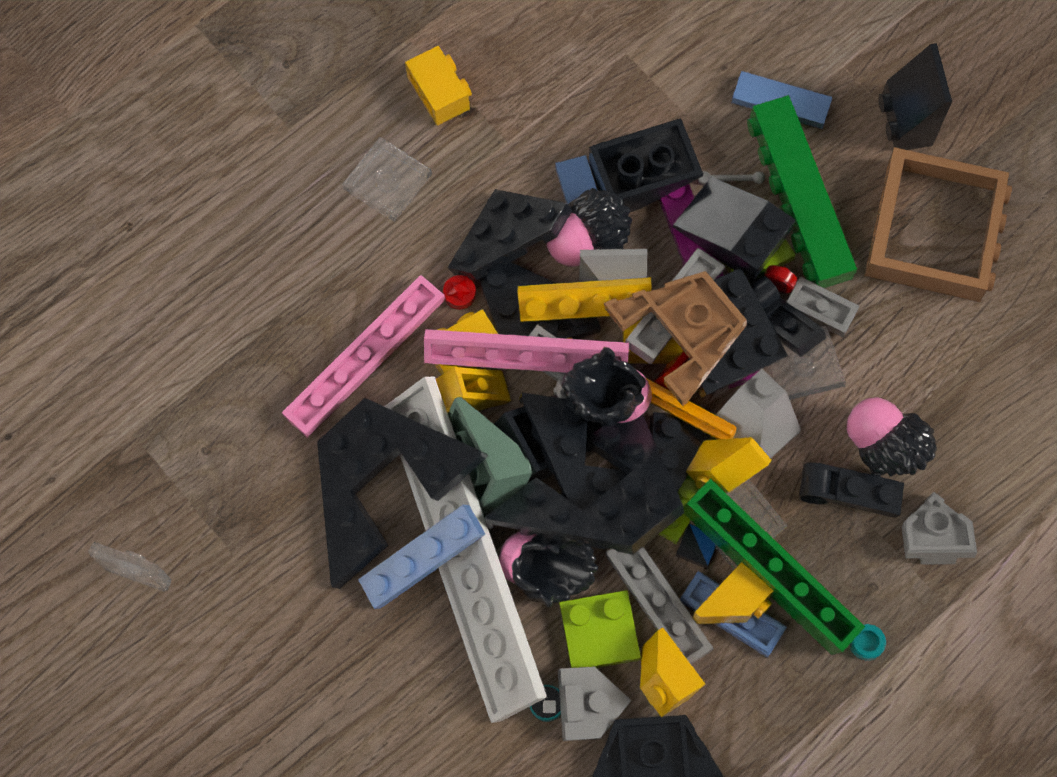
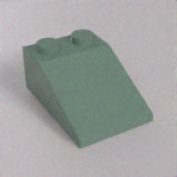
M462 397L454 398L448 413L456 439L488 455L483 462L469 473L485 518L526 486L532 474L529 460L524 457L518 444Z

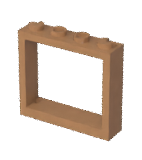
M894 147L887 165L864 276L980 302L987 291H992L995 283L996 273H992L991 268L993 262L997 263L1001 251V244L996 242L998 233H1003L1007 215L1002 214L1003 204H1008L1012 192V186L1007 185L1009 173ZM902 170L993 190L977 278L885 258Z

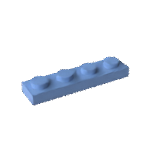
M462 505L358 580L373 608L380 609L486 535L471 507L469 505Z

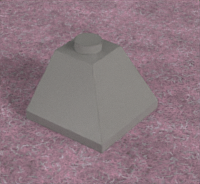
M647 249L580 250V282L647 278Z
M763 369L743 384L716 414V416L736 426L737 430L734 438L752 437L770 458L777 454L801 431L787 392Z

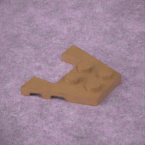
M706 271L664 283L665 287L649 292L645 290L632 293V297L619 301L612 299L604 303L605 310L622 331L652 312L690 358L688 362L664 377V384L682 406L687 404L747 326L746 318Z

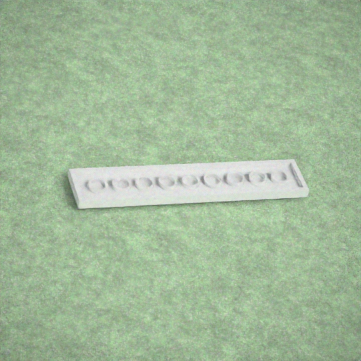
M423 377L384 406L456 439L435 377ZM400 454L426 531L460 506L469 505L486 535L440 566L439 571L491 723L501 722L547 698L470 476L468 474L445 496L436 501L430 498L403 455Z

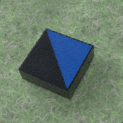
M689 523L677 550L676 557L708 569L717 545L696 525Z

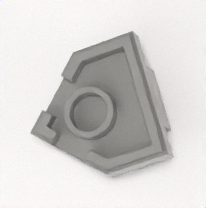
M933 492L925 500L924 504L903 522L902 534L905 558H920V564H955L957 558H975L977 548L973 521L962 513L958 514L944 503L945 500Z
M595 667L558 669L563 741L600 739L631 702V699Z

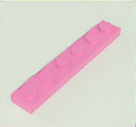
M420 275L282 412L283 417L308 438L445 301V295Z
M425 329L424 363L568 373L572 370L575 363L592 358L594 354L600 353L603 347L612 349L619 360L628 363L629 343Z

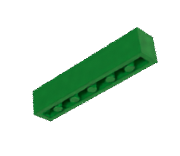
M783 96L752 106L750 118L747 119L748 130L752 138H757L760 146L758 148L761 164L763 166L767 165L771 174L769 176L770 188L774 195H779L782 203L780 209L796 220L792 228L791 241L795 252L801 253L804 260L802 269L805 279L822 288L852 280L857 267L790 96Z
M711 479L683 506L684 515L737 565L743 562L772 588L773 592L770 597L831 655L842 653L866 627Z

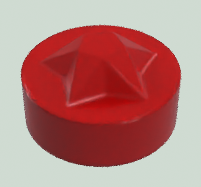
M770 265L764 274L775 285L778 292L781 293L792 292L798 281L796 275L784 266Z
M463 275L449 278L443 287L445 302L448 306L457 310L466 309L471 306L476 298V289L473 281Z

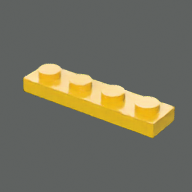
M651 277L518 286L520 320L523 322L610 316L605 310L604 303L612 299L619 301L632 297V293L638 291H652Z

